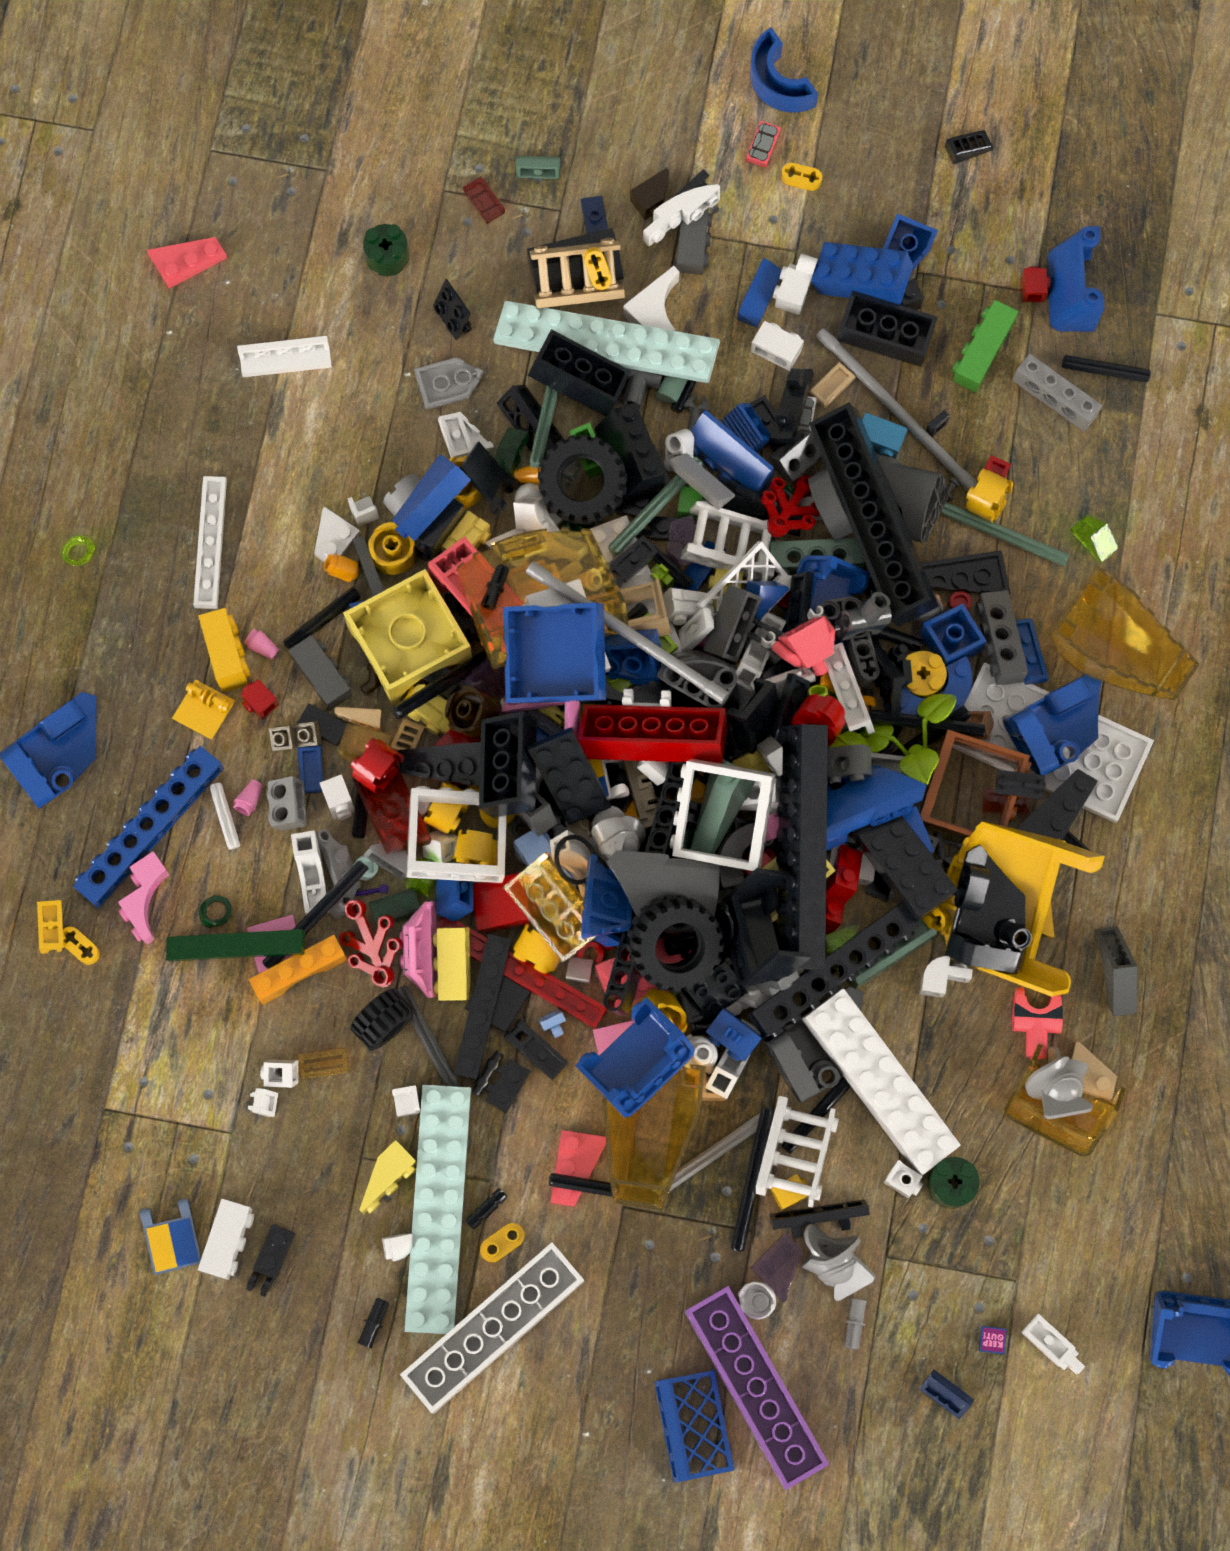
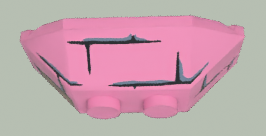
M436 901L424 902L402 926L403 931L400 932V939L403 941V955H401L400 964L401 968L404 969V975L427 998L438 997L434 992V983L438 981V971L434 970V957H437V947L433 945V935L437 933Z

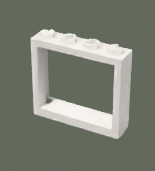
M697 759L688 760L681 769V778H684L683 788H679L677 802H680V808L674 815L673 824L677 827L676 834L672 835L670 841V848L673 849L672 856L754 871L756 868L760 869L776 774ZM695 770L761 782L749 861L683 848Z
M426 786L412 788L410 794L406 877L502 883L505 876L506 816L498 817L497 866L416 861L418 801L479 805V792L474 789L454 791L452 788H441L440 790H435Z

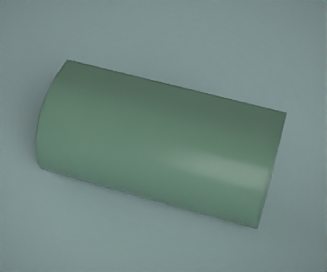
M516 155V178L560 179V157Z
M665 375L656 393V398L662 403L677 402L688 379Z

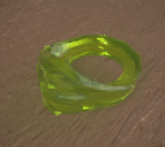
M76 535L64 544L62 558L67 564L73 566L83 565L90 560L96 546L88 537ZM76 544H85L87 552L84 556L76 561L71 560L68 555L70 548Z

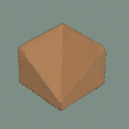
M969 711L971 716L964 722L984 724L986 730L984 737L967 736L976 739H989L994 726L991 711Z

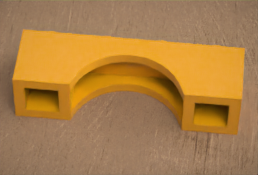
M332 935L305 949L304 954L294 955L248 980L259 1001L264 1005L283 995L299 981L320 972H327L348 960L335 935Z

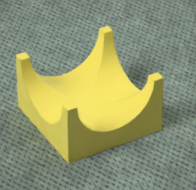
M426 569L343 612L351 636L355 637L366 654L392 706L398 704L403 694L422 678L441 668L462 664L472 658L470 644Z

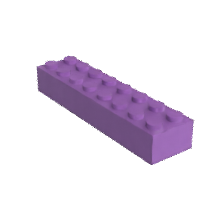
M729 1286L687 1309L684 1313L783 1489L791 1488L830 1465Z

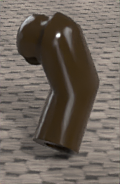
M371 663L367 665L369 680L360 687L366 696L381 685Z

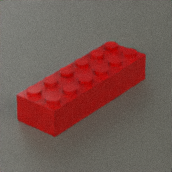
M584 705L578 740L588 759L687 762L690 759L723 763L728 728L726 709Z

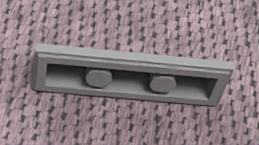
M687 453L670 460V469L718 510L735 497L734 493Z
M770 736L757 744L756 748L769 768L777 776H781L783 748Z

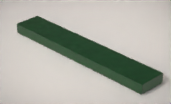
M303 929L167 937L166 961L304 954L305 931Z

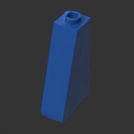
M440 454L392 519L398 526L395 530L404 539L409 536L415 541L471 479L457 465Z

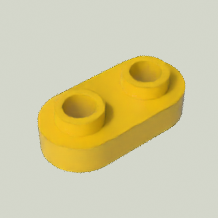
M509 1223L484 1240L480 1247L483 1259L489 1263H496L521 1246L525 1239L523 1228L516 1223ZM510 1231H515L517 1233V1238L514 1240H510L508 1238V1233ZM489 1246H496L497 1252L495 1254H489Z

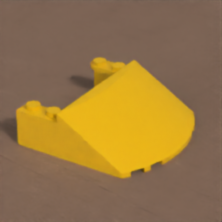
M981 822L975 827V831L962 842L963 846L959 853L953 857L947 876L957 888L966 851L980 844L1002 872L1025 895V928L1030 931L1032 939L1030 945L1022 950L1023 955L1018 973L971 967L1048 996L1068 993L1071 985L1069 974L1062 969L1035 960L1060 863L1091 873L1098 871L1102 867L1105 856L1068 844L1064 840L989 822ZM955 896L942 904L951 917L949 928L941 931V935L945 937L946 947L957 909L954 902Z

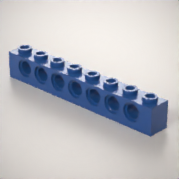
M201 746L191 750L186 756L185 763L172 771L170 774L171 778L167 783L161 784L156 789L155 796L149 802L146 801L139 808V814L134 819H129L125 823L121 834L118 837H113L108 842V848L102 855L98 854L92 860V866L86 872H82L77 876L73 886L77 892L99 909L132 872L130 866L144 858L224 770L222 763ZM193 769H200V774L197 777L189 776ZM176 787H185V790L182 794H174V790ZM161 804H169L167 811L158 812ZM145 822H153V826L149 830L142 829ZM130 839H137V844L134 847H126ZM121 856V861L118 865H111L113 857ZM105 874L103 882L95 883L97 875Z

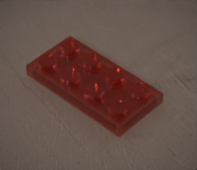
M398 770L394 778L383 790L378 788L379 793L377 794L352 777L386 854L408 850L411 793L400 770ZM419 811L416 847L429 845L432 840Z

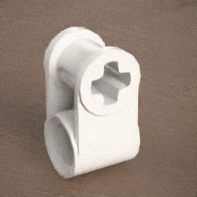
M682 429L667 436L665 440L664 467L667 471H673L670 469L671 459L685 453L693 458L694 436L688 429Z

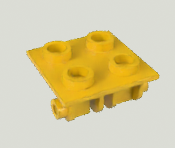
M195 679L193 683H188L186 687L188 692L172 719L212 740L234 705L235 700Z

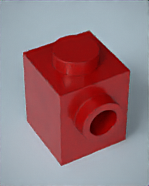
M1037 266L1024 268L1020 278L1022 302H1044L1048 293L1047 290H1050V277H1047L1046 268H1039Z
M259 679L248 683L241 693L244 700L242 705L250 714L255 712L261 720L279 706L277 698Z

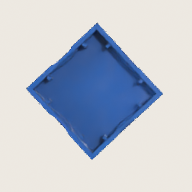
M595 602L562 604L550 607L537 605L503 607L504 642L507 651L505 667L506 703L606 700L604 604Z

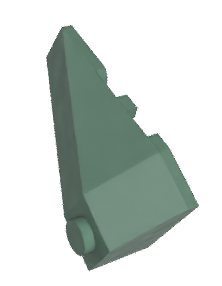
M723 759V763H719V764H725V765L735 766V765H733L732 763L726 761L725 759ZM710 773L690 850L715 854L756 781Z

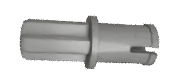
M851 1299L849 1320H846L848 1324L845 1339L846 1348L859 1349L862 1327H865V1323H863L867 1304L865 1300Z

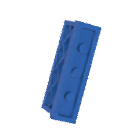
M711 1370L654 1382L673 1482H682L734 1471L715 1371ZM709 1376L711 1388L707 1394H704L695 1386L700 1378ZM695 1379L693 1384H690L688 1382V1380ZM682 1382L689 1387L683 1399L675 1395L673 1383ZM692 1391H695L704 1398L698 1409H695L686 1402ZM707 1400L715 1405L716 1413L712 1419H709L700 1412ZM683 1405L694 1412L688 1424L679 1419L678 1413ZM697 1416H700L709 1423L702 1435L691 1428ZM711 1426L720 1430L721 1438L716 1445L705 1437ZM688 1430L699 1437L693 1449L684 1444L683 1438ZM702 1441H705L714 1448L707 1460L696 1453ZM717 1451L725 1456L727 1467L717 1468L710 1463ZM694 1455L705 1464L699 1473L690 1474L688 1463ZM707 1466H709V1467H711V1468L713 1469V1470L705 1471V1469L707 1468Z

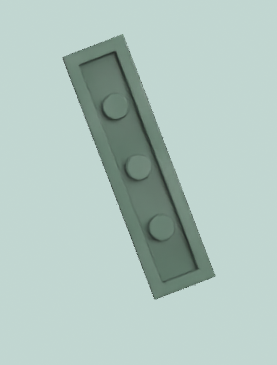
M921 919L917 922L919 926L913 930L915 934L905 942L900 939L895 943L897 948L887 955L881 953L876 957L878 962L868 969L864 966L858 970L860 975L851 981L854 988H859L933 940L937 935L935 929H929ZM856 959L852 963L857 964L858 959Z

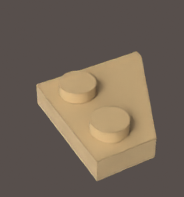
M1076 1041L1071 1059L1082 1061L1089 1068L1084 1077L1083 1087L1085 1088H1083V1093L1109 1101L1112 1100L1117 1076L1080 1042Z

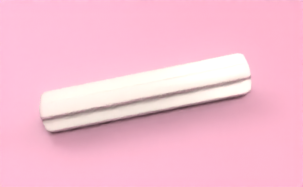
M220 782L210 785V791L229 850L240 847V842L223 785Z

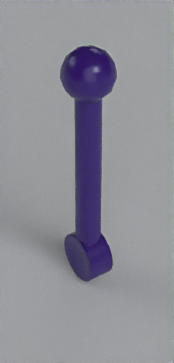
M382 884L379 888L356 891L355 896L378 892L387 894L389 888L386 884Z

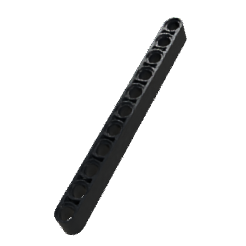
M672 762L668 767L646 845V853H659L669 855V858L674 857L672 856L673 849L670 848V841L672 835L676 834L677 826L673 822L675 812L679 811L680 802H677V798L672 800V796L679 791L680 787L683 788L684 778H678L683 764H686V762ZM694 771V778H693L692 789H693V785H694L695 778H696V773H695V771ZM673 814L672 820L666 823V818ZM666 837V842L659 846L660 840ZM632 908V920H633L634 916H636V915H635V913H634V911H633V908ZM632 922L630 927L631 929L634 928V924ZM628 931L622 932L603 1001L607 1010L619 1016H624L630 1012L641 976L631 961L627 960L630 954L627 950V942L630 941V938L627 936ZM627 975V981L621 985L622 977ZM621 998V1004L615 1008L616 1000Z

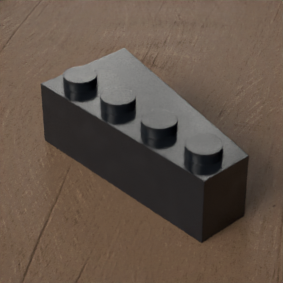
M1077 769L1016 829L1063 840L1098 780Z

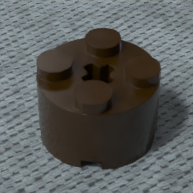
M464 686L461 687L462 690L458 693L454 692L449 697L445 707V717L448 718V726L452 730L474 739H480L481 720L499 716L502 706L494 696L474 687Z

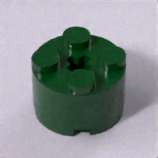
M381 224L366 231L363 249L368 267L381 276H393L400 273L409 261L407 238L400 227L396 224Z
M950 1157L939 1162L931 1170L927 1180V1188L931 1197L937 1204L947 1209H957L968 1204L975 1198L980 1186V1179L975 1166L959 1157ZM952 1178H955V1181L959 1184L954 1189L952 1184H948V1181Z

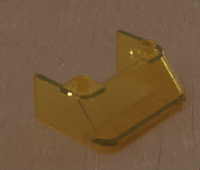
M1038 1043L1005 1105V1115L1019 1125L1079 1156H1088L1094 1151L1117 1115L1126 1089L1121 1087L1112 1103L1103 1098L1091 1099L1089 1101L1093 1105L1091 1112L1046 1119L1044 1117L1042 1099L1032 1098L1025 1089L1028 1077L1041 1068L1036 1062L1043 1045Z

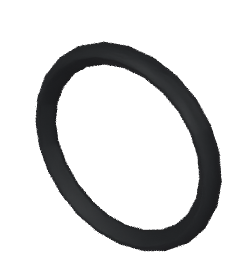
M568 835L562 838L556 846L554 854L555 865L564 880L574 885H582L586 883V877L581 880H575L567 876L562 870L559 861L560 849L568 840H578L585 844L590 854H596L592 845L585 838L579 835Z

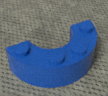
M770 27L760 35L752 50L750 81L755 93L767 105L780 111L803 112L815 108L818 92L807 77L789 79L782 76L776 70L774 63L781 58L783 43L772 27Z
M966 656L946 666L945 690L941 694L956 696L957 701L952 712L964 706L971 690L972 670ZM904 687L902 689L900 713L919 716L917 709L925 698L913 695ZM883 702V707L886 711H889L890 705Z

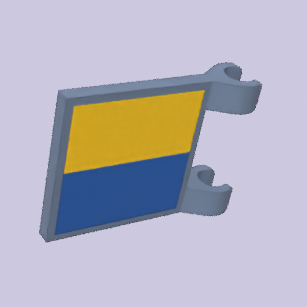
M189 1199L178 1201L181 1218L154 1224L151 1209L145 1208L139 1212L154 1275L200 1264L201 1253Z

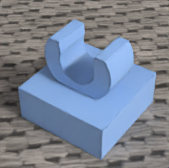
M560 1009L538 1018L541 1028L544 1031L550 1029L555 1038L564 1034L560 1023L565 1022L566 1019Z

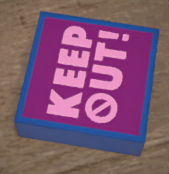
M981 1326L979 1352L1005 1354L1007 1329Z

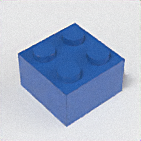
M964 604L924 622L920 631V635L930 652L938 654L942 658L945 667L965 656L969 659L983 651L987 642Z

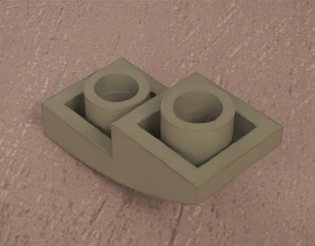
M318 721L268 728L272 751L322 744Z

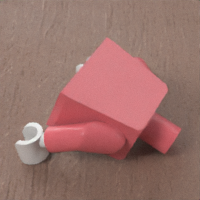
M822 606L816 607L815 611L817 614L810 608L807 613L809 620L778 637L779 641H775L774 632H767V636L771 641H766L761 637V645L764 648L772 647L773 652L794 667H812L816 677L827 673L829 670L824 659L834 654L835 629L826 616H822L824 611Z

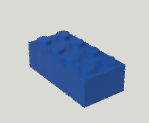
M824 242L811 281L817 293L821 295L850 298L853 290L901 305L913 264L906 251Z

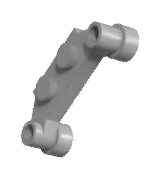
M322 829L316 832L320 852L322 851L333 885H335L353 867V863L347 846H342L331 837L329 831ZM359 881L329 910L332 917L342 918L346 915L345 905L353 900L356 891L361 889Z

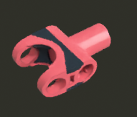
M1016 987L1011 1010L1012 1031L1026 1032V1058L1046 1059L1047 1034H1061L1063 1007L1061 995L1050 996L1047 1006L1043 1009H1037L1028 1003L1024 987Z

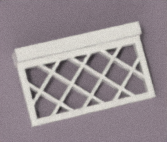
M758 541L696 606L699 609L702 607L706 608L705 605L711 599H717L716 612H711L714 621L713 615H717L724 597L723 587L727 583H733L732 586L738 588V583L753 581L754 567H763L762 581H767L768 568H774L779 575L773 581L788 586L789 590L792 576L787 575L765 545ZM760 550L763 554V564H754V556ZM742 567H748L747 580H738L739 570ZM752 623L750 631L755 626V623Z

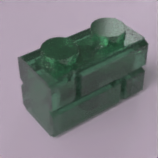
M414 887L368 902L377 929L378 919L381 916H392L394 924L410 919L420 908ZM384 919V924L388 926V921Z

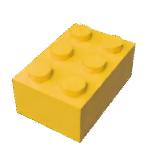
M226 608L198 615L215 678L222 693L245 687L249 683L247 678L251 677V673L245 657H242L245 656V652L239 638V630L233 614L228 615Z

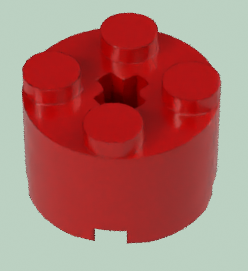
M812 694L804 700L794 715L791 725H828L829 747L835 742L845 726V710L841 703L832 696L826 695L823 697L818 696V694Z
M371 738L365 746L366 751L361 757L357 756L350 767L353 769L352 777L377 794L379 793L378 788L383 790L394 778L399 770L395 766L398 761L400 763L403 762L404 756L381 739Z

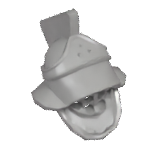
M615 806L599 812L594 817L590 844L596 856L607 861L616 850L639 852L640 846L646 839V831L643 824L636 817L627 816Z
M1051 1046L1047 1050L1049 1063L1028 1077L1025 1083L1027 1094L1032 1098L1042 1099L1043 1112L1046 1119L1091 1112L1093 1109L1092 1103L1082 1098L1083 1088H1085L1083 1087L1084 1077L1089 1069L1088 1065L1082 1061L1069 1059L1068 1056H1061L1059 1048Z
M816 1225L806 1226L804 1232L805 1242L812 1255L800 1268L817 1274V1278L822 1280L824 1284L833 1286L835 1300L840 1301L875 1280V1274L854 1254V1251L860 1244L861 1238L859 1235L832 1239Z

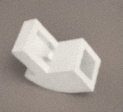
M949 956L936 958L930 962L922 974L919 994L943 998L946 994L947 980L969 983L972 979L973 969H967L966 965L957 963L949 966Z

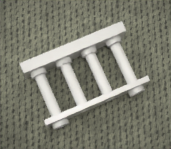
M697 501L690 509V513L698 515L693 543H688L683 548L680 559L714 569L730 570L746 554L750 531L763 534L761 542L768 550L771 537H775L767 530L768 520L763 521L723 508L718 510L710 502ZM707 518L720 522L713 550L702 545ZM728 525L741 528L735 556L725 554V551H723ZM760 550L758 561L754 562V564H763V554ZM742 567L739 572H743V577L747 578L748 567ZM754 567L753 580L762 581L763 567ZM768 568L767 581L774 576V568Z
M779 1096L756 1183V1194L765 1196L767 1188L772 1189V1187L809 1196L808 1207L813 1208L814 1201L820 1200L822 1186H819L821 1172L831 1132L836 1133L839 1118H835L836 1109L833 1108L830 1110L829 1118L791 1110L792 1107L788 1106V1098ZM791 1119L826 1128L823 1141L786 1132V1129H782L784 1121ZM788 1142L821 1150L818 1163L780 1155V1152L777 1151L778 1143ZM780 1164L813 1172L815 1175L812 1186L776 1178L774 1174H771L772 1167Z

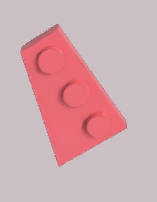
M216 237L147 250L148 255L169 289L227 259L226 253Z
M561 1130L555 1173L589 1179L609 1137ZM553 1187L550 1203L575 1207L582 1192Z

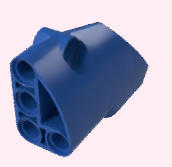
M1087 673L1046 694L1044 698L1003 718L1004 727L1018 752L1030 755L1028 762H1031L1030 768L1035 774L1047 775L1068 763L1075 762L1085 749L1099 739L1098 708L1101 678ZM1064 747H1067L1070 751L1068 759L1062 754Z
M81 692L40 721L36 727L0 751L2 761L39 809L69 789L72 783L96 759L97 696ZM60 773H64L69 777V781L65 786H58L55 783V778Z
M873 764L872 775L864 776V780L850 781V778H841L842 782L839 784L842 787L836 790L830 788L835 783H827L826 851L848 842L847 834L868 824L877 826L909 812L913 808V804L923 800L926 784L904 774Z

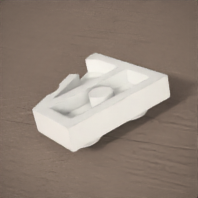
M461 412L438 418L451 458L468 456L477 442H480L488 452L493 451V443L491 441L487 442L480 435V431L470 424Z

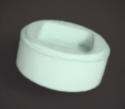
M365 856L359 857L356 862L360 860L368 867V870L360 879L364 881L372 879L378 871V865Z

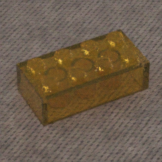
M547 852L503 886L562 962H565L595 938H581L584 898L573 884L560 876L554 860Z

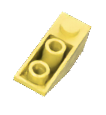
M396 1140L377 1158L359 1209L363 1214L367 1211L372 1213L381 1204L379 1200L385 1194L390 1196L399 1187L397 1183L403 1177L408 1179L416 1171L414 1166L417 1165V1162Z

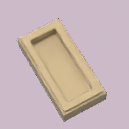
M839 362L809 391L808 395L817 398L816 402L825 409L855 380L856 376Z

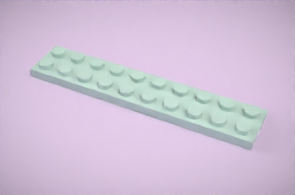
M511 301L504 302L493 339L497 345L539 352L552 329L625 368L709 383L720 345L719 339L550 308H536L533 305Z
M422 1085L412 1222L413 1247L410 1251L404 1332L447 1334L455 1327L471 1087Z

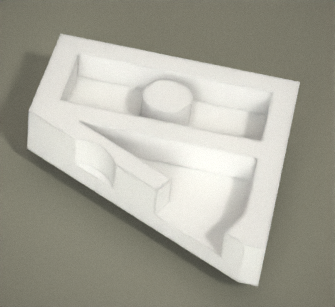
M324 507L316 541L315 556L325 562L329 554L335 555L337 553L344 556L353 544L352 539L360 535V530Z

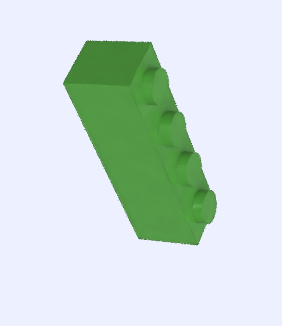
M994 300L991 307L986 306L981 316L984 319L982 324L977 323L971 336H974V339L971 343L967 341L962 351V354H964L962 361L957 360L952 369V372L955 373L953 382L975 393L978 391L1011 330L1019 311L997 300Z

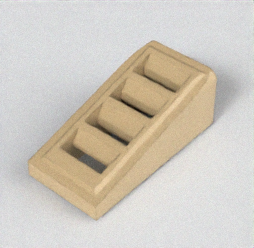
M335 707L336 718L382 733L383 714L380 709Z
M403 719L391 747L397 751L405 749L399 746V743L410 746V749L417 748L425 726ZM406 726L418 730L417 734L405 731ZM405 735L413 738L414 740L413 742L403 739L402 736Z

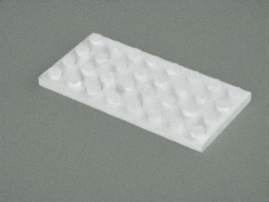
M984 662L964 706L968 711H991L994 726L989 739L979 740L1018 752L1004 727L1003 718L1044 698L1050 692L1033 684L1025 685L1024 681L1022 683L996 685L995 678L990 674V665ZM1098 715L1099 739L1085 749L1075 762L1068 763L1045 775V791L1052 794L1079 769L1098 780L1082 808L1113 823H1117L1154 740ZM957 745L952 746V748L999 770L1014 772L1016 764ZM1064 747L1062 754L1066 759L1069 758L1070 751L1067 747ZM1030 768L1029 773L1035 774L1033 770Z

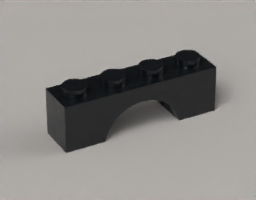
M606 679V700L579 702L587 705L592 703L599 705H623L622 697H624V692L614 689ZM650 681L642 690L634 692V702L660 703L661 691L668 690L672 694L673 687L668 684Z

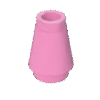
M255 628L244 641V644L248 646L247 649L271 660L274 659L280 650L261 630L258 631Z
M251 780L234 800V809L246 816H250L252 812H255L263 785L256 780Z

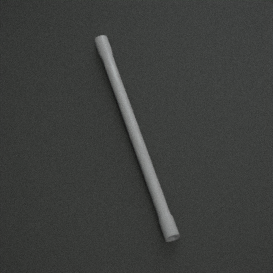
M826 327L821 329L816 338L843 362L951 472L967 491L972 486L976 487L978 482L851 356Z
M533 561L526 570L528 575L541 584L547 585L573 604L593 603ZM604 610V624L696 685L720 704H723L730 692L715 682L708 680Z

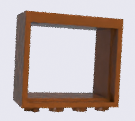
M947 730L938 752L939 761L937 767L933 771L927 786L920 816L925 826L966 838L974 830L930 817L952 746L957 745L1016 764L1014 772L1029 773L1031 762H1028L1030 755ZM1006 795L997 825L1007 827L1008 823L1014 820L1017 812V807H1014V804L1021 796Z

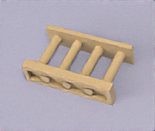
M614 238L601 239L600 243L549 249L547 246H537L534 250L529 251L531 260L538 259L541 291H539V294L534 295L536 308L625 298L622 284L618 285L615 279L613 250H621L618 240L614 241ZM591 247H597L604 252L605 261L612 279L611 285L605 290H598L593 286L584 262V253ZM582 254L585 286H583V289L574 290L571 284L569 256ZM560 257L563 284L561 292L552 293V290L549 288L546 258Z

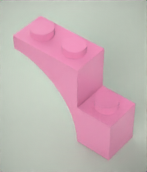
M154 851L130 866L133 872L130 877L138 889L118 902L122 908L119 910L125 922L130 920L135 927L131 931L138 941L143 939L147 945L155 940L148 922L150 900L160 883L170 876Z

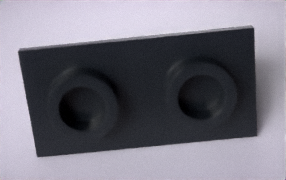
M997 770L996 794L1043 799V792L1046 789L1045 775Z

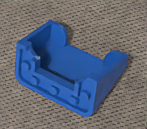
M1100 226L1082 228L1051 249L1047 256V277H1050V290H1048L1049 320L1052 328L1057 331L1094 332L1104 311L1103 294L1096 288H1085L1084 261H1091L1092 249L1100 242Z
M828 555L805 556L800 561L796 573L809 571L814 574L810 608L815 614L816 607L826 600L852 597V595L863 593L868 587L870 572L835 556ZM835 636L834 645L843 643L844 646V642L838 641Z
M647 997L633 1007L631 1017L634 1023L600 1055L596 1052L585 1053L575 1065L623 1117H629L637 1112L692 1058L695 1052L693 1045L684 1033Z
M1157 1291L1153 1311L1150 1350L1151 1364L1164 1369L1174 1365L1175 1360L1223 1366V1369L1230 1376V1299L1171 1291Z

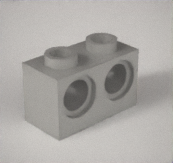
M293 776L268 781L266 795L269 801L270 812L268 813V820L271 827L285 831L307 826L304 781Z

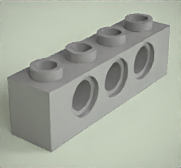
M1031 354L1017 368L1012 380L1083 432L1096 419L1103 406Z

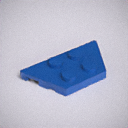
M594 854L589 856L587 862L581 938L583 939L628 931L632 920V906L610 867L607 869L596 861L598 857Z

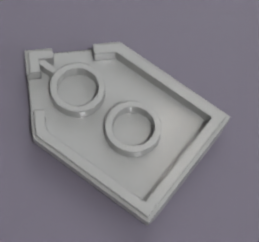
M458 357L414 369L426 410L470 398L484 374L483 370L465 363V361Z

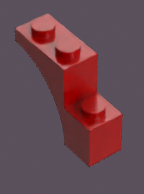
M843 844L837 850L833 866L836 871L830 875L826 884L825 935L830 936L841 925L844 905L857 892L863 852Z

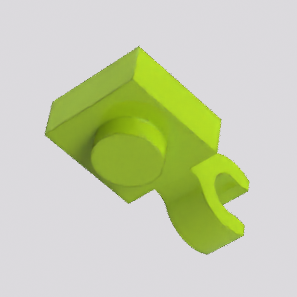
M662 563L660 565L656 564L651 569L650 577L654 581L659 578L661 588L664 586L666 589H669L675 584L674 579L668 574L669 569Z

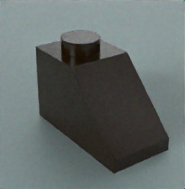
M667 168L630 190V201L644 220L650 217L653 218V211L665 201L669 179V170Z

